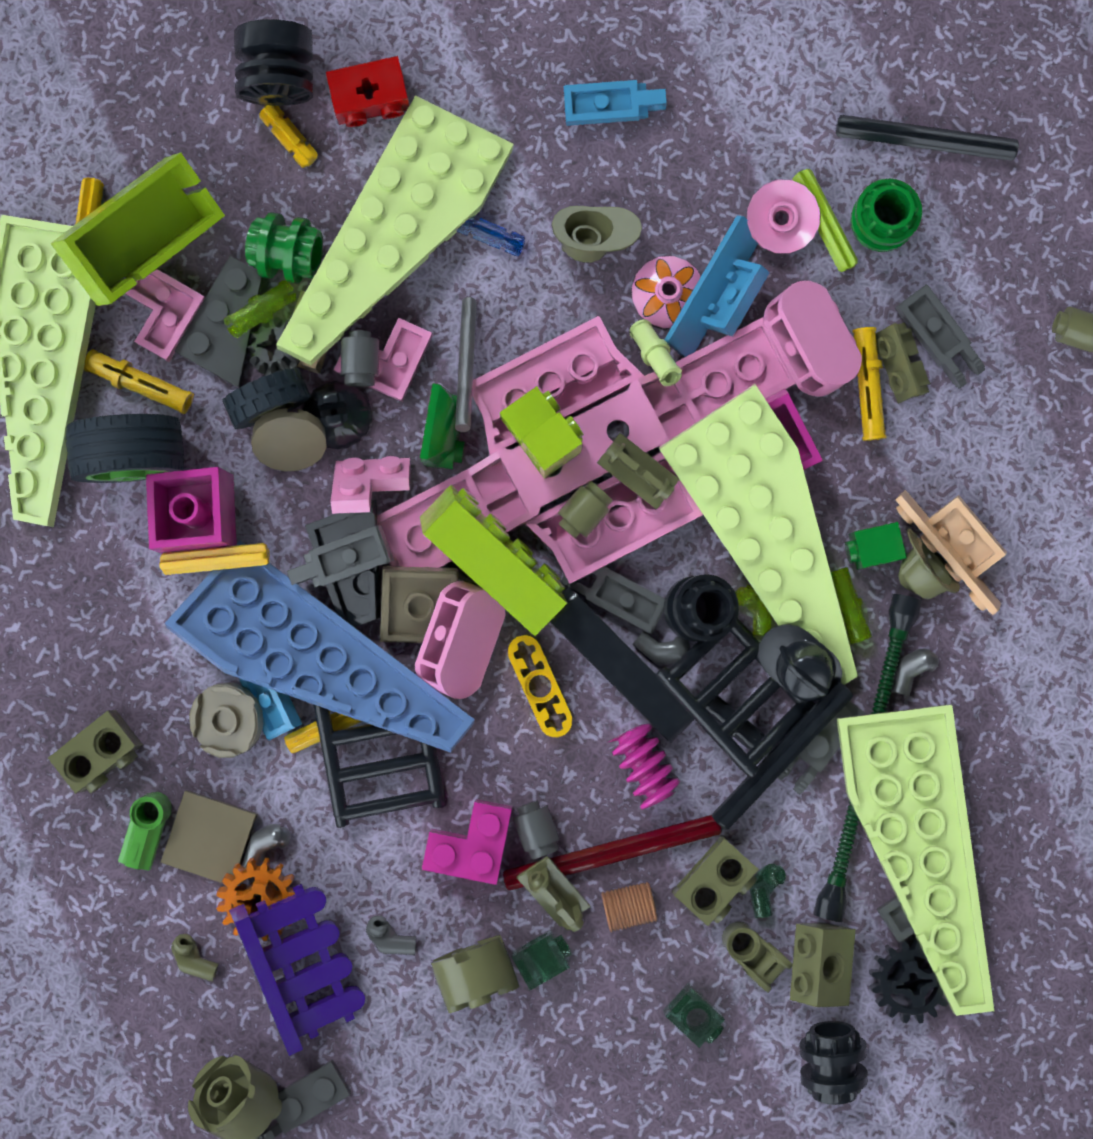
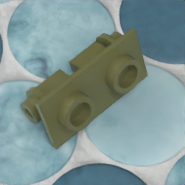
M904 322L900 324L894 323L877 332V352L883 360L889 377V386L895 394L897 403H902L914 396L919 397L929 393L928 385L931 383L928 380L922 360L910 363L909 360L910 356L919 353L912 335V329H907Z
M621 433L618 434L597 462V464L655 509L671 495L675 489L674 486L680 480Z
M548 856L517 876V879L560 927L563 926L566 930L573 932L582 928L584 924L582 912L591 906Z

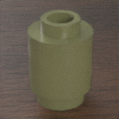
M1071 306L1067 307L1064 312L1059 311L1052 324V332L1056 333V342L1087 352H1093V314Z
M589 481L585 487L580 486L559 510L558 514L563 519L558 524L575 539L579 534L587 538L610 511L607 507L613 500L596 484Z

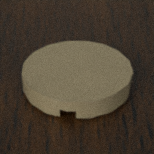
M288 408L276 409L264 414L255 422L251 436L252 451L261 463L272 469L299 471L313 466L323 457L327 448L325 427L317 417L307 411L298 409V413L288 412Z
M218 683L208 687L193 701L189 713L190 730L193 737H197L198 741L202 744L200 747L206 753L218 758H233L249 751L259 740L263 729V711L257 698L247 688L236 683Z

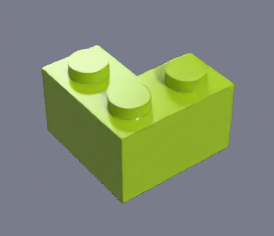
M536 386L499 414L503 423L545 479L581 453V441L584 434L571 416L565 419L558 412L561 408L551 393L546 391L542 394Z

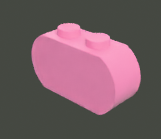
M799 281L771 300L764 312V324L798 389L808 395L822 397L831 394L856 377L861 367L862 355L856 346L854 337L847 329L836 303L832 300L825 287L812 281Z
M464 581L453 582L446 586L440 592L415 662L416 675L439 693L454 699H464L474 694L482 684L506 616L505 609L480 586Z

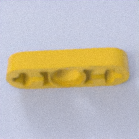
M528 635L518 636L511 641L508 647L509 660L541 730L550 737H561L572 726L570 710L539 642ZM523 641L527 646L533 645L536 651L531 654L534 665L539 661H542L544 669L534 670L525 678L520 670L527 669L528 667L523 658L516 659L514 653L519 650L517 644ZM543 675L550 680L551 690L548 695L536 697L530 692L529 683L534 676ZM557 695L560 703L552 705L557 714L564 713L566 715V720L562 722L563 729L556 731L553 726L547 728L545 725V721L549 719L547 709L545 707L539 712L536 703H545Z

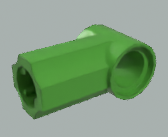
M161 792L147 793L132 804L130 808L131 819L118 862L137 870L149 871L152 869L165 822L172 811L171 802L166 795ZM145 802H151L156 805L159 811L157 820H151L144 814Z

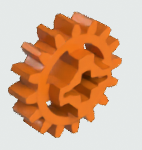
M249 858L246 869L240 863L235 864L232 869L234 875L226 873L222 880L225 886L220 887L216 894L217 897L225 899L219 902L216 907L218 912H227L222 921L223 925L234 923L229 910L244 904L248 914L258 911L256 897H254L255 894L261 895V901L265 900L267 906L294 895L293 887L289 886L293 882L294 875L289 874L284 877L281 874L284 865L281 863L275 869L270 868L269 858H265L261 866H257L254 858ZM255 877V880L248 885L241 883L248 878ZM271 882H273L279 888L280 891H277ZM235 927L234 932H233V934H234L235 936L238 935V931H237L236 927ZM284 927L277 930L279 936L282 935ZM268 935L261 937L263 942L268 940Z

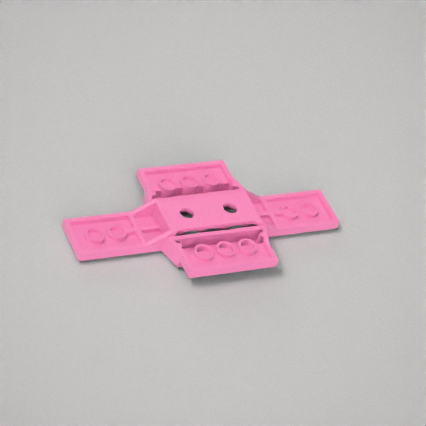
M600 316L474 379L472 398L484 419L489 456L469 469L377 516V525H382L394 561L389 562L390 565L442 568L453 562L423 535L420 516L450 485L458 492L465 488L479 502L477 506L482 510L481 513L485 517L491 513L498 518L507 528L505 530L507 534L525 525L553 552L569 584L703 516V513L680 480L674 486L675 489L671 495L655 509L614 476L597 485L613 502L607 507L610 511L587 538L579 534L575 539L558 524L563 519L558 512L567 501L540 515L539 511L541 507L578 489L580 486L589 483V481L609 473L597 462L613 442L607 435V428L614 421L624 422L629 428V436L627 438L647 453L662 446L754 384H756L765 399L784 389L787 390L795 386L796 383L764 324V317L737 330L733 337L727 335L677 361L676 364L682 370V377L676 384L671 386H663L655 372L644 376L616 348ZM536 386L542 394L549 391L561 408L558 412L565 419L569 416L574 417L573 419L584 434L581 441V453L563 465L558 475L548 476L545 479L521 446L510 450L519 445V443L503 423L499 414ZM629 388V390H627V391H625V392H623V393H621V394H619V395H617V396L611 398L612 396H614V395H616V394H618V393H620V392H622V391H624V390H626V389ZM601 403L600 405H598V406H596V407H594V408H592V409H590V410H588V411H586V412H584V413L578 415L579 413H581V412H583V411H585V410H587V409H589V408H591V407H593V406H595V405ZM661 452L652 456L654 460L678 478Z

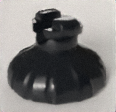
M326 382L314 389L310 394L311 398L304 402L305 405L302 410L317 417L325 427L327 448L337 450L349 448L360 442L361 438L366 436L370 428L369 425L372 422L371 406L364 392L358 387L347 386L345 382ZM333 410H337L336 415L332 414Z

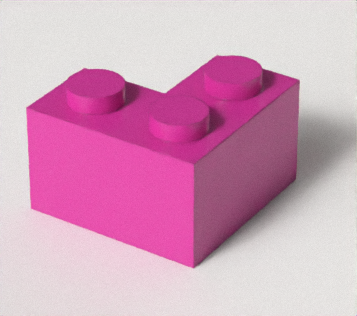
M476 799L473 805L468 835L431 829L428 835L422 870L497 885L512 806Z

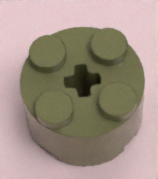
M501 935L477 941L478 944L463 949L461 947L431 962L433 973L448 1013L462 1010L468 1006L470 1009L482 1006L492 1001L491 995L497 992L499 995H502L520 987Z
M233 1055L234 1057L228 1058L219 1056L212 1059L200 1070L193 1082L192 1087L196 1089L193 1101H188V1112L191 1120L199 1128L220 1139H256L267 1129L271 1121L278 1117L282 1109V1102L278 1098V1088L275 1080L270 1074L240 1056Z

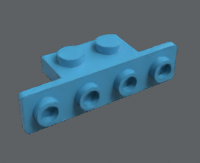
M737 215L665 337L668 345L683 358L696 351L708 329L733 337L770 273L762 265L748 261L758 243L752 238L747 224L748 220L744 216Z

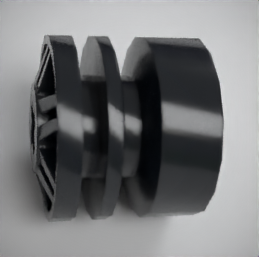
M279 19L248 21L234 29L235 57L242 62L235 68V76L238 80L235 83L237 98L244 102L264 106L298 105L308 102L313 98V83L310 82L313 80V70L306 65L313 59V35L311 29L303 24Z

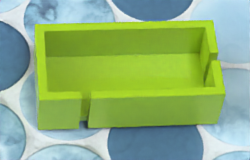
M180 152L162 159L50 244L97 306L108 305L115 302L137 285L136 280L146 278L221 220L225 214L206 187L185 194L184 188L195 186L201 180Z
M450 485L420 516L423 535L536 636L567 604L562 594L565 587L559 582L561 578L547 564L544 563L541 567L538 566L537 561L532 557L534 553L520 539L517 538L514 542L509 539L510 536L505 532L507 528L498 518L491 513L485 517L481 513L482 510L477 506L479 502L465 488L458 492Z

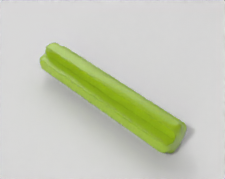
M805 169L798 172L792 180L806 186L815 196L820 209L818 232L838 271L845 272L856 266L858 259L813 171Z

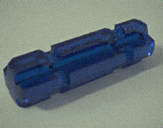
M475 216L469 218L457 229L458 233L468 236L470 233L473 235V239L499 250L503 247L506 253L514 256H519L525 245V237L513 231L509 234L506 228L482 218L475 220Z

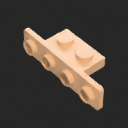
M904 490L896 498L899 504L896 509L901 517L908 524L911 525L914 522L923 532L920 536L923 543L931 552L936 553L939 551L947 561L945 568L957 582L963 580L970 588L969 596L974 604L982 611L987 609L992 615L997 613L1001 603L980 579L979 575L1003 558L1007 553L1006 550L959 495L929 518L911 495Z

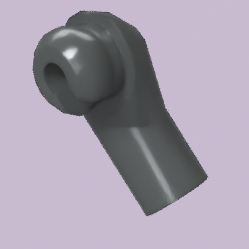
M645 631L632 644L657 665L675 664L690 650L689 642L680 637H675L673 641L659 643Z
M377 915L370 918L366 926V933L381 953L398 955L416 954V936L397 935L383 916Z

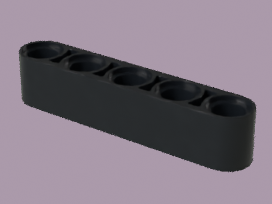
M567 587L562 592L567 604L553 617L550 623L664 738L672 743L695 719L669 692L656 674L572 589Z

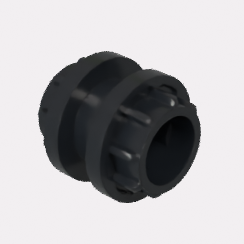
M710 574L680 579L669 589L664 601V616L669 628L678 637L687 641H714L724 637L734 627L739 614V603L734 589L724 579ZM699 596L704 599L707 607L703 621L699 619L696 613V602Z
M824 1021L812 1025L810 1031L806 1033V1037L801 1039L799 1043L800 1056L808 1062L800 1070L801 1084L808 1089V1093L816 1101L824 1104L840 1105L854 1101L857 1098V1094L868 1083V1071L865 1066L859 1063L867 1056L866 1041L860 1037V1033L855 1030L854 1026L845 1022Z

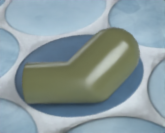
M183 933L176 936L172 942L171 949L179 970L213 982L219 963L201 958L197 945L189 934Z

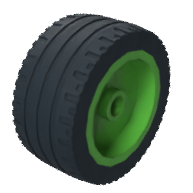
M121 414L92 417L69 423L66 431V447L71 480L87 483H121L146 480V474L183 471L184 448L182 446L183 436L181 435L182 429L179 418L164 414Z

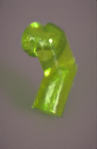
M751 585L737 588L735 593L739 606H746L753 614L752 634L764 636L771 629L772 615Z

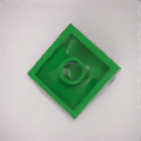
M432 383L420 460L425 467L453 470L455 463L462 464L465 451V441H459L460 431L455 429L457 395L450 394L442 385Z

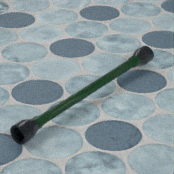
M892 594L888 611L890 622L888 637H890L889 640L891 642H888L889 647H887V656H885L886 661L883 662L885 665L882 666L884 670H881L882 675H880L882 679H879V688L876 690L878 693L875 694L877 698H874L876 702L873 703L875 707H872L873 712L871 714L887 712L885 710L888 709L886 704H889L890 690L893 689L891 686L894 685L892 681H895L893 676H896L897 663L900 661L898 658L901 657L899 653H902L903 645L901 644L907 641L908 633L918 619L922 604L920 599L901 594ZM850 801V805L847 807L849 810L846 811L848 814L845 815L847 819H844L843 833L840 835L842 838L839 839L841 843H838L840 847L837 848L836 861L833 863L835 866L832 867L834 871H831V874L829 873L827 883L817 896L813 911L815 916L841 923L843 922L847 906L845 891L847 878H845L846 874L844 873H847V863L850 862L848 859L851 858L849 854H852L851 849H853L851 845L854 844V835L857 834L855 832L858 830L856 826L859 825L857 821H860Z

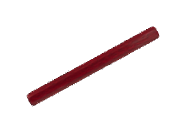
M712 815L550 859L567 876L720 835L722 828L714 821ZM539 861L505 870L503 872V879L506 889L511 891L524 887L517 879V876Z

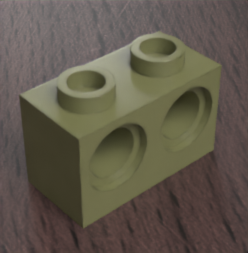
M108 710L49 756L48 759L75 794L85 792L86 790L92 794L109 781L106 774L117 766L122 770L139 757L135 751L143 746V744L116 710ZM111 732L116 733L121 739L120 749L116 753L109 751L106 747V738ZM81 756L88 758L91 763V770L87 776H82L76 769V762Z
M720 836L676 885L672 893L702 922L709 926L713 920L719 923L725 918L732 908L729 902L738 892L744 895L755 884L757 878L754 874L759 869L723 836ZM728 859H735L740 865L738 874L733 878H724L720 873L722 863ZM704 887L713 889L715 898L710 905L699 906L695 903V894L699 889Z

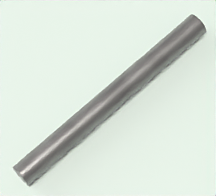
M472 297L462 299L455 422V429L460 432H467L471 427L477 304L476 299Z

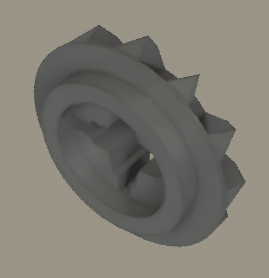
M275 317L274 320L269 322L262 321V326L257 331L251 332L253 339L251 345L247 346L251 356L249 362L255 366L258 372L267 376L284 369L296 368L301 361L278 349L275 350L274 355L271 351L265 349L268 345L274 344L275 338L277 341L279 340L289 320Z

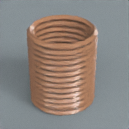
M647 881L646 883L636 884V886L633 884L632 886L629 885V887L614 889V891L611 889L601 893L610 932L642 925V923L645 925L646 923L649 924V922L653 923L658 920L650 884Z

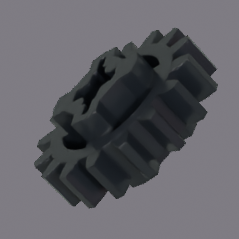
M914 939L911 947L903 940L898 943L899 949L894 950L887 944L885 950L888 955L885 958L876 955L874 958L880 964L879 970H869V974L877 979L876 983L869 985L870 990L873 993H881L875 1000L876 1004L879 1007L889 1004L886 1014L893 1018L900 1012V1020L906 1024L910 1020L911 1015L914 1016L919 1024L924 1021L923 1013L928 1012L934 1018L937 1017V1011L934 1007L937 1004L947 1007L948 1003L942 997L943 991L932 968L920 969L914 956L927 960L918 940ZM898 962V966L893 974L888 975L891 967ZM911 973L919 978V980L913 982L914 988L912 989L904 984V982L909 981V974ZM934 987L930 996L925 1000V996L930 988ZM890 994H903L908 1005L896 1002Z

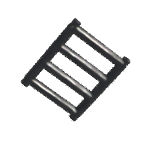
M737 618L730 632L745 649L698 695L694 696L680 679L724 637L714 641H698L671 668L665 667L660 669L656 676L748 778H752L759 770L756 765L791 731L815 703L795 698L769 677L725 722L720 725L705 708L754 660L761 665L758 656L760 642ZM781 687L795 702V705L746 754L731 736Z
M314 705L332 811L337 828L349 825V820L429 804H432L433 808H443L446 806L436 747L420 742L422 753L340 768L336 746L397 735V733L371 724L334 731L330 710ZM425 767L428 790L347 805L343 783Z

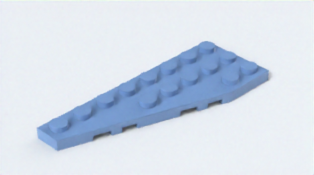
M240 540L237 542V546H238V545H245V544H244L242 541H240ZM270 563L262 566L212 570L165 622L167 629L226 674L450 753L473 726L475 721L466 712L298 584L291 585L289 577Z

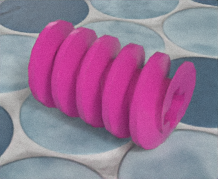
M650 724L636 726L608 741L619 742V745L612 751L613 756H626L619 765L620 769H633V772L626 778L627 783L638 781L640 783L633 792L634 796L646 795L647 797L640 805L641 810L651 807L675 793L673 790L680 783L678 777L666 778L673 769L671 764L659 765L666 756L664 750L652 751L659 742L658 738H645L652 729Z

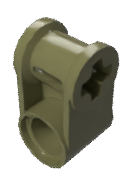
M733 922L723 931V946L731 957L744 968L743 970L767 993L772 990L771 984L786 968H792L793 964L774 945L764 940L745 922ZM739 933H747L750 936L748 946L742 950L732 948L734 937Z

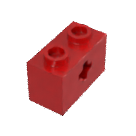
M398 56L326 72L333 108L339 125L346 124L347 127H358L368 122L367 119L382 116L383 119H394L404 114L403 111L407 110L410 106ZM372 89V99H366L365 90Z

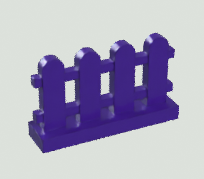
M302 884L293 887L294 895L267 906L265 900L257 903L258 911L248 914L244 904L229 910L289 1056L303 1050L299 1037L308 1034L310 1039L319 1036L318 1028L344 1017L346 1023L355 1019L353 1012L361 1009L365 1003V995L359 987L348 986L343 989L340 982L341 979L347 977L352 971V962L349 957L343 953L330 956L327 949L328 946L337 942L339 929L330 920L317 923L314 914L321 911L326 905L325 894L318 887H310L304 890ZM303 918L305 919L308 928L280 939L277 930ZM268 935L271 944L262 948L259 938ZM318 951L321 961L297 972L293 971L291 963ZM282 968L285 977L275 981L272 972ZM331 984L333 994L309 1005L306 1004L304 996ZM295 1001L298 1010L288 1013L286 1004Z

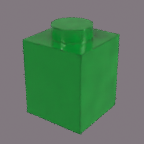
M898 522L854 531L848 534L850 541L845 542L848 561L850 564L855 563L856 570L907 559Z

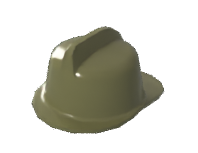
M569 206L555 214L551 224L553 234L562 243V251L566 252L572 259L583 263L598 261L607 252L619 251L632 246L640 238L642 231L640 219L633 212L620 207Z
M908 529L907 535L913 548L906 555L907 559H903L900 564L898 573L900 584L925 599H932L946 591L954 594L959 592V582L945 568L947 562L937 552H931L916 533Z

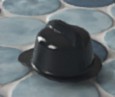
M790 624L775 626L766 632L760 641L758 656L761 666L773 680L795 698L803 701H818L827 695L828 690L836 682L841 683L842 668L840 661L829 649L803 628Z

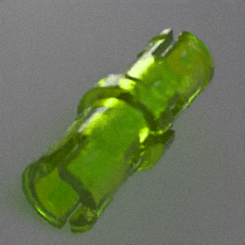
M282 280L262 295L255 294L250 297L248 304L224 318L225 325L233 323V325L227 328L229 333L235 338H239L259 323L266 324L271 321L274 313L296 301V293L287 295L294 290L287 281Z
M845 567L831 572L849 644L872 638V633L867 625L861 606L864 605L862 597L858 598L851 580L849 568Z

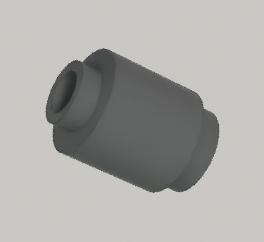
M349 331V337L341 339V376L345 377V385L374 386L375 377L379 376V339L371 338L372 332Z
M538 800L517 808L519 815L514 816L512 819L524 852H529L531 859L543 857L560 849L557 840L560 838L548 805L540 806Z

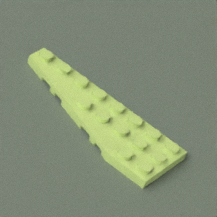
M415 95L276 344L277 349L309 365L315 363L344 336V332L357 320L363 319L385 295L388 296L421 266L444 241L447 242L457 233V229L480 212L509 159L514 144Z
M1 215L0 406L1 415L6 419L7 436H4L5 450H8L10 455L12 474H9L8 478L12 514L14 520L54 527L68 453L66 447L67 425L73 422L75 418L96 304L50 244L73 226Z
M754 384L660 446L659 450L778 626L784 624L799 626L808 631L829 649L840 661L842 668L841 683L845 685L858 677L799 451L756 384Z
M949 704L837 718L847 796L953 1013L958 1016L994 1011L953 706Z

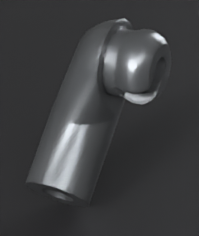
M923 648L902 657L898 662L891 692L910 696L914 677L925 671H934L939 664L938 656L929 649Z
M270 824L253 833L242 866L244 868L247 867L249 858H254L257 866H261L266 851L276 846L284 848L288 845L291 838L290 831L279 824Z

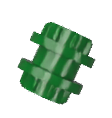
M888 178L875 181L864 189L853 206L850 217L853 234L863 246L877 252L896 250L904 245L917 230L922 218V204L916 191L901 180ZM883 206L892 210L897 217L898 224L888 225L880 221L875 214L874 207Z
M270 212L265 218L257 217L251 223L246 237L245 258L249 266L257 269L260 277L272 279L278 270H283L284 278L287 282L299 284L303 278L311 279L315 276L320 267L323 254V235L320 230L312 227L309 219L296 217L290 226H286L282 214Z

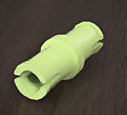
M642 319L635 322L629 330L631 333L629 334L640 348L643 362L647 366L652 367L663 386L676 384L682 377V370L670 355V346L664 339L659 338L650 321Z

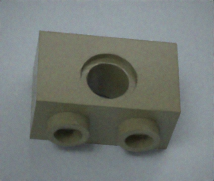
M796 923L790 1000L813 1007L849 1006L856 929L830 923Z

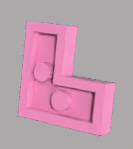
M156 269L146 278L136 280L137 285L127 291L125 295L153 310L134 342L170 362L175 354L174 350L202 305L205 296Z
M398 318L384 350H379V376L375 377V385L369 386V388L403 402L433 337L432 332ZM341 355L334 368V371L340 375Z
M387 456L382 459L362 460L360 458H348L343 461H336L331 494L332 514L370 512L372 492L410 490V458Z

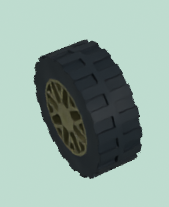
M288 368L263 376L237 388L226 395L222 402L234 429H244L254 426L255 422L266 413L288 408L289 412L299 407L304 402H307L311 395L299 368Z

